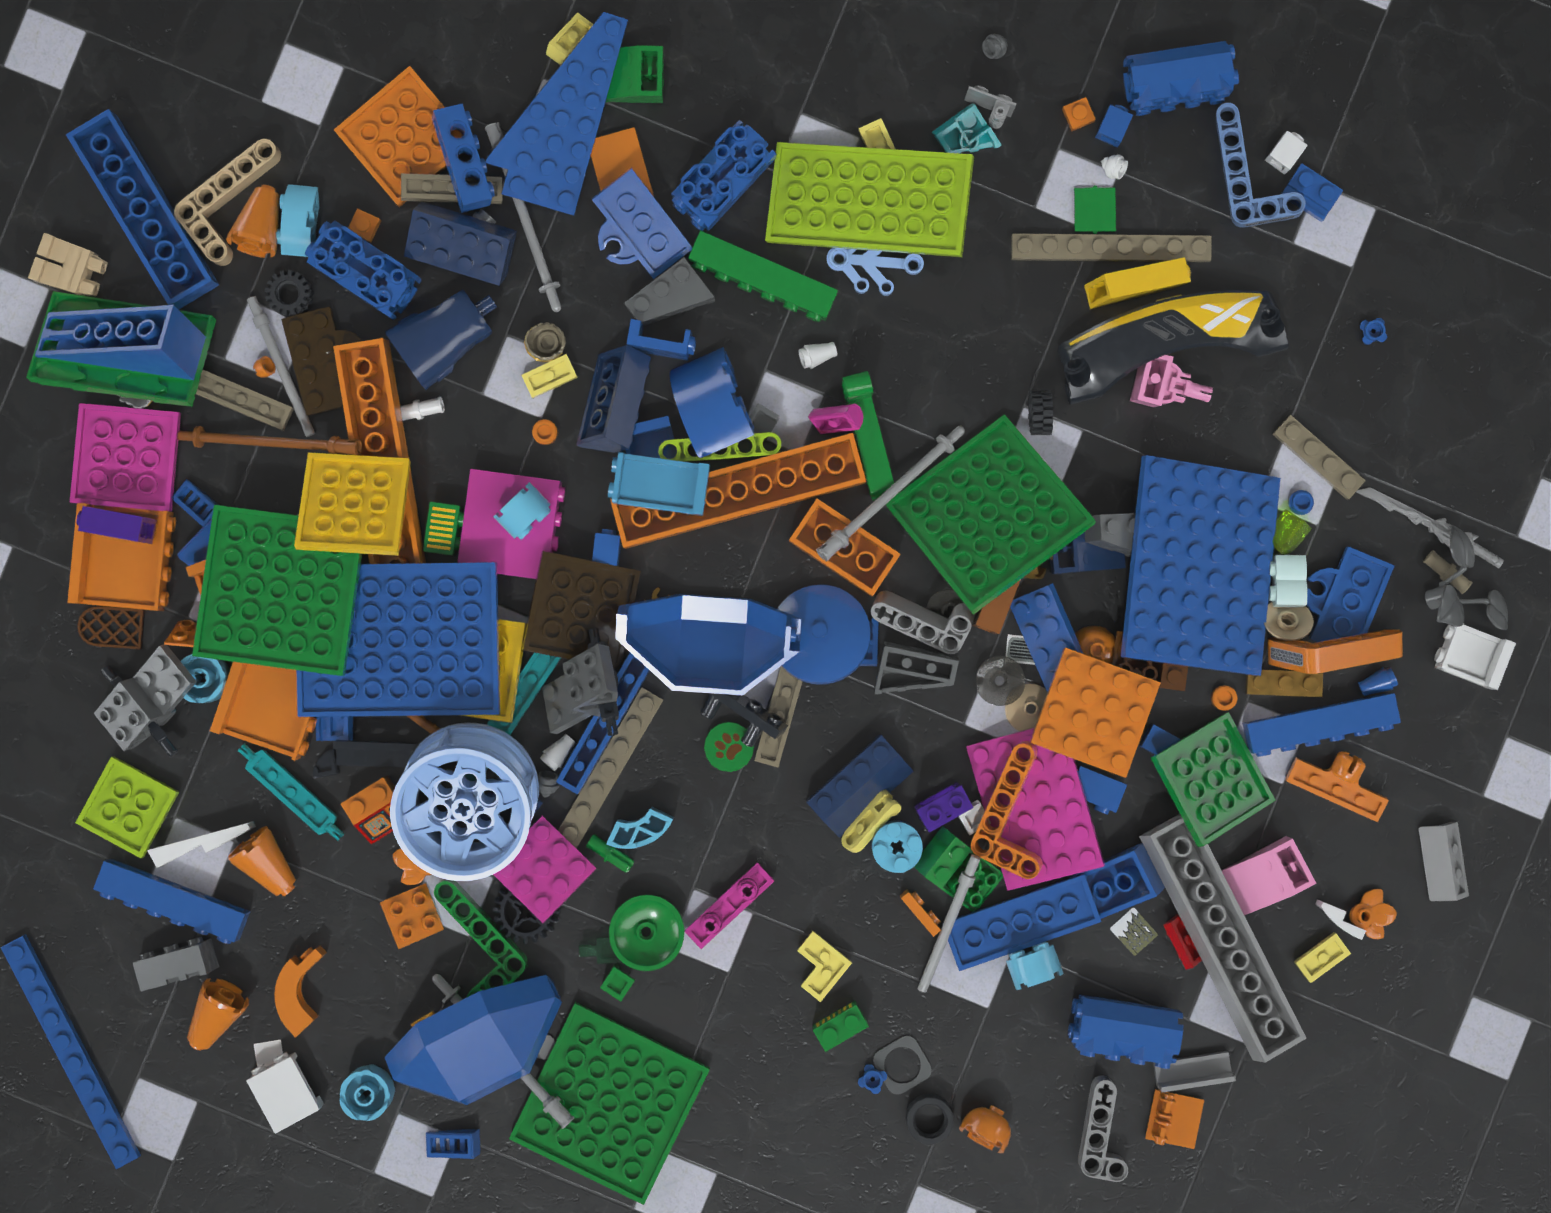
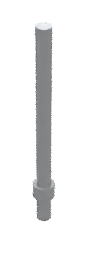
M250 297L247 299V302L254 316L252 320L255 327L262 334L305 436H312L315 434V431L308 416H306L305 408L270 330L268 316L266 313L263 314L257 297Z
M971 855L965 871H962L958 879L960 884L917 987L921 992H927L966 893L974 883L976 878L974 874L981 859L977 855Z

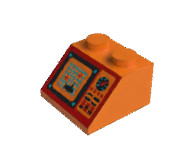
M389 776L379 779L341 803L352 824L370 844L375 843L393 831L390 819V806L395 785Z

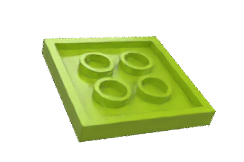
M112 756L75 823L135 856L144 858L179 791Z

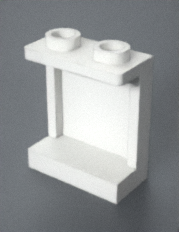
M1464 623L1460 627L1448 625L1443 635V638H1445L1444 644L1435 654L1434 661H1436L1434 668L1485 688L1498 690L1516 643L1507 639H1499L1466 626Z
M285 1052L273 1059L275 1063L268 1067L265 1064L258 1066L251 1071L252 1076L246 1080L275 1134L320 1110L324 1105L321 1097H315L296 1062L298 1056L295 1052L290 1055Z

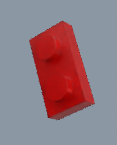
M1179 914L1175 915L1163 926L1185 969H1191L1200 963L1202 959Z

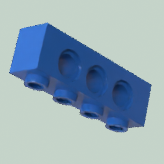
M463 103L433 110V125L461 213L490 206L492 197L495 196L494 188L491 182H487L485 176L487 166L484 158H480L477 151L480 149L477 135H472L470 129L472 119L469 111L464 110ZM458 130L463 134V137L455 138L450 132ZM467 154L471 160L463 162L458 158V155ZM473 177L478 181V184L474 186L469 185L465 179Z

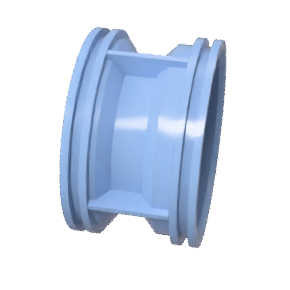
M458 723L433 732L418 745L411 755L392 795L390 819L393 833L399 846L407 857L421 869L448 880H477L500 871L522 849L536 810L539 797V781L534 763L527 751L516 739L493 726L480 723ZM458 761L455 771L439 768L443 764ZM486 767L495 772L502 780L486 779ZM471 773L477 780L469 781L465 778V774ZM441 781L450 782L452 788L443 787ZM420 790L429 798L421 804ZM492 790L496 796L488 797L484 791ZM436 805H444L448 811L441 812L437 809ZM512 807L511 818L506 824L499 812ZM487 814L491 817V820L484 821L479 815ZM463 821L466 823L467 827L460 828L456 825L455 822ZM474 839L480 840V842L472 843Z

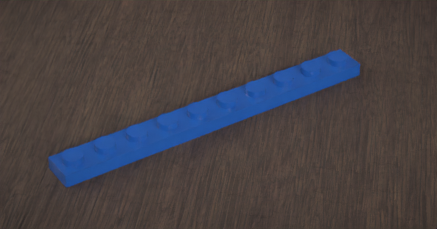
M23 935L2 946V952L115 1168L118 1169L141 1156L27 936Z

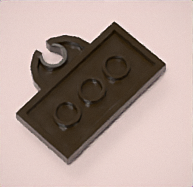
M331 307L281 319L306 416L342 408L343 402L333 346L361 342L363 340L357 334L350 331L337 330Z

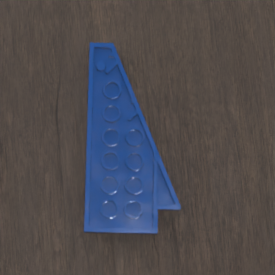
M603 12L486 158L485 163L507 169L501 194L574 215L626 29L627 19Z

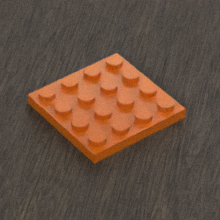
M410 66L334 129L398 207H401L406 202L401 201V173L439 175L447 168L432 121L433 110L445 107ZM458 130L450 132L455 138L463 137V134Z
M1064 648L1029 743L1126 778L1161 682Z

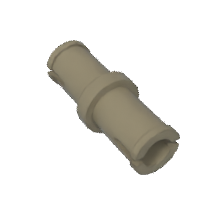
M1434 550L1423 560L1424 563L1440 575L1439 578L1442 581L1458 571L1455 569V564H1449ZM1463 574L1450 582L1461 594L1465 593L1473 583Z

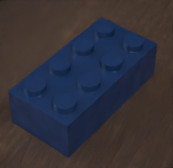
M421 201L413 209L404 257L500 286L507 277L517 231Z

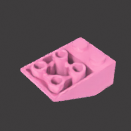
M1287 836L1221 870L1244 915L1296 895L1316 884L1294 840Z

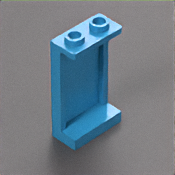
M618 452V458L613 457L611 472L615 473L614 483L610 482L608 497L612 498L613 504L703 516L710 465Z

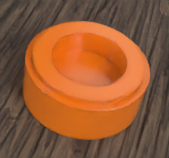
M543 419L535 423L532 435L538 443L549 445L556 440L558 429L552 421Z
M1218 686L1211 694V702L1219 710H1230L1237 703V693L1230 686Z

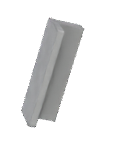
M1458 822L1420 827L1419 835L1429 900L1457 901L1468 897L1469 893Z
M1228 1051L1176 1058V1063H1172L1170 1069L1156 1067L1153 1062L1156 1086L1161 1092L1236 1081V1077L1231 1071Z

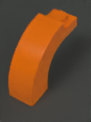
M321 945L315 949L310 947L300 956L303 960L302 962L296 955L292 957L282 968L276 982V1009L281 1021L294 1037H297L318 1017L316 1012L303 998L302 981L309 969L327 953Z

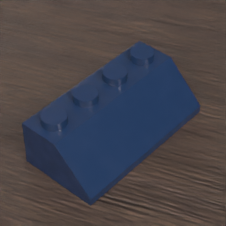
M629 345L598 354L577 446L613 453L629 449L633 441L634 426L639 416L640 401L644 395L645 380L650 370V356Z
M880 734L807 799L806 802L840 838L880 791L887 790L890 793L914 771Z

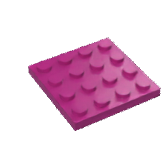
M79 403L70 503L172 512L181 413Z

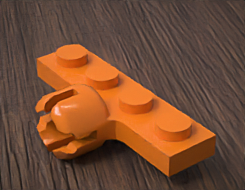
M1341 751L1337 754L1329 769H1322L1300 758H1295L1285 778L1287 782L1371 820L1379 821L1389 800L1387 797L1359 785V779L1366 767L1360 758L1355 755L1351 757L1349 756L1350 753Z

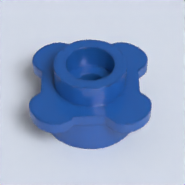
M1376 318L1370 322L1364 320L1360 323V329L1363 330L1364 335L1362 338L1364 344L1369 345L1374 341L1384 342L1387 339L1385 322L1382 318Z
M868 1064L864 1067L865 1072L858 1079V1084L862 1088H867L873 1094H878L881 1091L880 1087L883 1081L887 1079V1074L885 1071L875 1069L872 1064Z

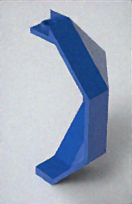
M677 594L619 606L616 620V639L671 690L744 695L800 652L802 619L748 598Z
M547 975L482 990L416 1023L384 1058L394 1081L468 1105L530 1073L562 1001L553 980Z

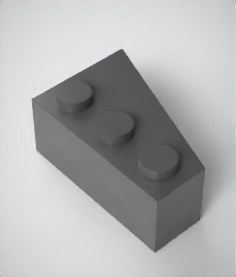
M682 258L624 304L635 320H640L643 326L675 314L715 302V297L687 260Z
M1136 513L1092 516L1096 524L1085 531V542L1131 557Z
M884 641L874 686V695L910 689L953 686L959 663L958 656Z
M201 936L188 940V945L179 947L178 943L164 947V952L155 954L154 950L140 954V959L133 962L140 991L168 985L179 980H187L189 977L199 974L200 976L206 975L219 968L212 939L203 940Z

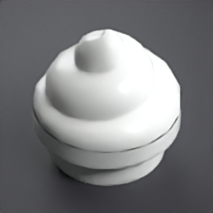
M1112 155L1101 160L1105 174L1110 179H1121L1128 167V161L1124 160V157L1121 155Z

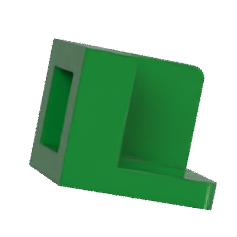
M615 963L600 988L621 1002L635 979L619 969L620 965Z

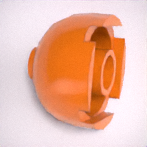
M1096 625L1087 626L1075 632L1084 655L1112 664L1115 646L1113 633L1104 627Z
M992 1105L989 1109L980 1107L971 1110L959 1127L961 1132H963L964 1128L969 1131L967 1137L990 1150L994 1146L1000 1148L998 1153H1004L1011 1137L1009 1123L1002 1117L1004 1112Z

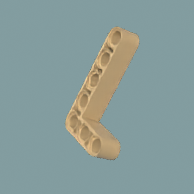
M261 139L254 143L175 206L174 215L205 256L216 265H228L232 261L233 251L209 221L208 217L280 161L281 152L279 148L268 139ZM271 147L272 154L267 158H263V150ZM247 163H252V170L248 173H243V166ZM227 178H232L233 183L231 187L224 189V181ZM212 193V201L204 204L203 199L205 195ZM193 208V216L189 219H184L185 211ZM203 228H208V236L200 239V231ZM223 247V256L215 259V250Z

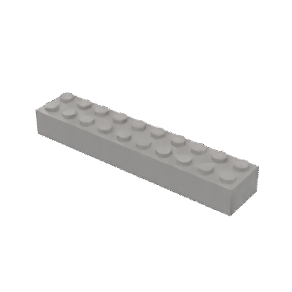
M1180 814L1140 835L1139 837L1252 1060L1266 1063L1305 1040L1306 1036L1209 845L1197 847Z

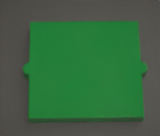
M1096 185L1092 188H1074V232H1092L1093 234L1098 232H1115V188H1097Z

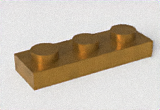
M1261 670V676L1246 675L1245 694L1322 697L1323 673L1306 674L1297 671Z

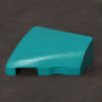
M974 103L932 131L946 153L976 152L979 149L999 148L1001 146L993 130L986 123Z

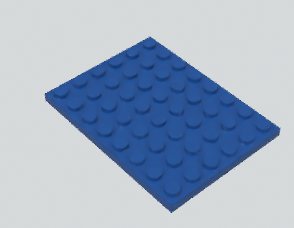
M1148 455L1142 456L1121 657L1261 676L1266 630L1264 622L1266 623L1271 580L1270 562L1273 560L1281 478Z
M497 562L361 564L345 676L296 670L298 717L499 715Z

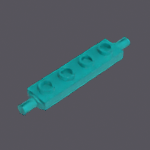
M245 743L238 749V752L249 760L245 769L318 835L328 832L337 841L344 836L345 833L334 825L337 815L267 751L263 749L255 753Z

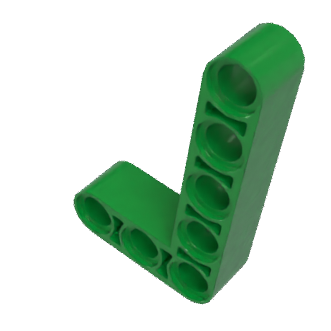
M868 371L843 377L842 389L846 405L857 404L863 412V423L859 430H853L869 493L872 501H874L890 488L894 481L872 400L873 387Z
M444 879L439 882L434 888L436 900L497 963V966L473 987L467 997L482 990L495 988L496 986L491 982L493 975L502 977L503 985L514 982L528 965L526 955L510 938L505 937L506 933L503 930H498L499 926L457 881ZM442 885L451 886L453 890L451 897H445L441 893ZM459 903H466L470 907L469 915H462L458 911ZM477 921H482L487 925L486 933H479L475 929ZM493 940H501L504 943V950L500 952L494 950L492 947ZM511 958H518L521 961L522 967L518 970L511 968L509 960Z

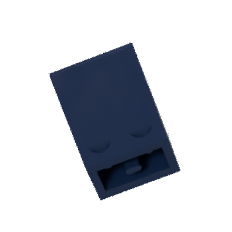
M1085 532L1049 558L1051 574L1126 568L1125 554L1086 543Z

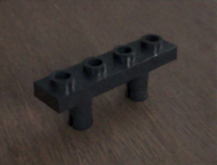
M709 693L710 695L700 711L706 718L713 719L723 703L744 717L750 724L743 734L741 741L749 747L755 745L762 731L776 739L784 734L789 726L783 722L779 715L768 712L759 701L750 699L745 695Z

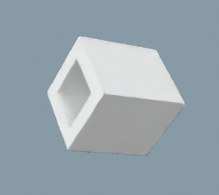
M1287 131L1274 146L1265 161L1285 175L1308 145L1304 143V139L1299 134Z

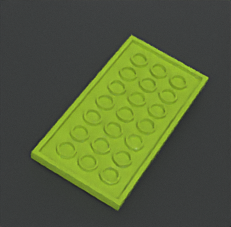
M777 142L765 241L777 244L962 257L974 156L973 154Z

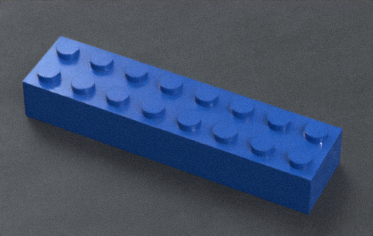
M107 109L67 133V138L167 304L174 305L179 310L219 286L190 235L175 217L172 205L119 117L110 109Z

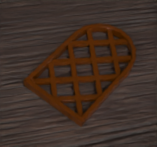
M105 606L91 607L85 610L79 617L77 624L78 633L82 640L93 646L142 649L144 609ZM95 609H104L98 615L93 611ZM110 610L121 611L116 616H114ZM127 611H135L138 613L131 617ZM88 612H91L95 618L88 623L84 617ZM107 612L112 619L105 624L100 617ZM123 613L129 619L124 625L117 620ZM140 615V623L138 625L135 619ZM96 620L103 626L97 632L91 627ZM115 621L120 628L113 634L108 626ZM132 622L137 630L130 635L125 628ZM87 628L93 633V636L89 639L83 634ZM104 630L110 634V637L105 642L99 636ZM121 631L128 636L122 643L116 637ZM137 633H139L138 643L133 638ZM97 638L101 644L93 643L91 641ZM114 639L118 645H110L107 643ZM131 640L135 646H125V644Z

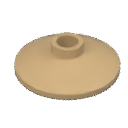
M1272 602L1268 604L1266 623L1264 622L1265 628L1269 633L1286 641H1296L1305 638L1311 632L1314 623L1313 616L1306 606L1273 607Z
M1023 684L1011 691L1005 702V715L1011 726L1018 731L1031 729L1036 726L1047 696L1046 689L1036 684ZM1029 704L1035 706V711L1032 714L1026 711V707Z

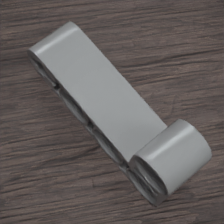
M889 591L879 592L871 608V615L876 621L947 654H955L961 649L971 630L975 614L973 615L964 603L956 605L948 619ZM959 617L964 618L966 621H962V620H960V619H958V618H959Z
M1102 1075L1095 1077L1091 1083L1078 1164L1082 1172L1088 1177L1120 1182L1128 1175L1127 1164L1120 1155L1106 1152L1117 1088L1109 1077ZM1104 1084H1106L1109 1088V1090H1104L1103 1099L1105 1100V1102L1102 1101V1093L1099 1090V1088L1104 1087ZM1097 1109H1105L1103 1118L1095 1119L1093 1117ZM1092 1134H1101V1139L1098 1143H1089V1138ZM1087 1159H1096V1165L1093 1168H1086L1085 1162ZM1113 1163H1120L1121 1168L1118 1172L1112 1173L1109 1171Z

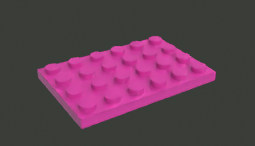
M1035 727L966 746L984 811L989 804L1012 750L1020 742L1030 741ZM1035 745L1038 752L1035 762L1001 837L1036 853L1042 859L1043 866L1038 875L1033 879L1022 878L1001 868L1007 891L1105 866L1075 759ZM1025 747L1019 749V756L1022 759H1030L1031 753L1029 749ZM1010 770L1008 774L1009 779L1012 782H1019L1020 774L1015 770ZM999 793L998 799L1000 803L1009 805L1010 797L1006 793ZM989 816L990 825L995 828L999 827L1000 820L996 816ZM1007 849L1001 850V856L1004 860L1010 861L1013 859L1011 851ZM1030 860L1024 861V867L1027 871L1033 872L1036 870L1034 862Z

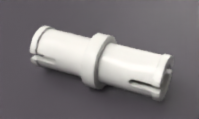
M441 397L421 402L420 400H414L412 404L400 406L403 421L413 418L420 420L424 416L445 411Z

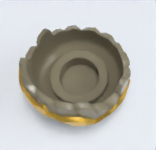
M548 322L544 324L539 323L528 330L524 345L527 353L535 360L550 362L563 354L566 338L563 331L556 327L555 324Z

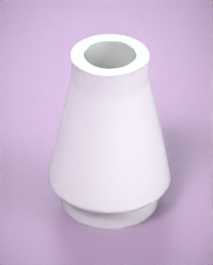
M834 342L804 345V348L799 349L800 361L804 368L810 367L812 369L837 356Z
M565 734L561 739L542 751L544 754L540 759L555 771L558 767H562L576 742Z

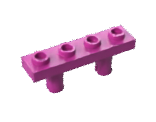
M757 862L690 924L684 932L700 949L704 948L774 882V879Z

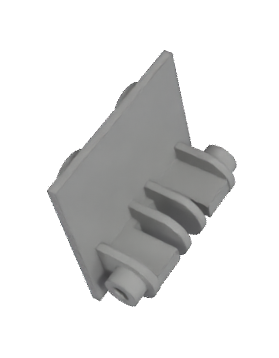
M969 86L964 101L992 110L989 118V125L992 128H1000L1006 116H1012L1017 104L1012 102V98L1002 94H998V96L988 93V89L981 86H974V88Z

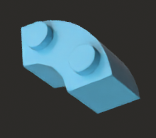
M288 184L285 194L280 196L282 216L281 229H278L276 234L277 244H281V255L308 257L305 255L307 247L310 243L316 242V225L320 209L318 187Z
M651 807L647 814L638 820L625 821L618 819L606 844L622 849H633L647 845L658 839L668 829L674 817Z

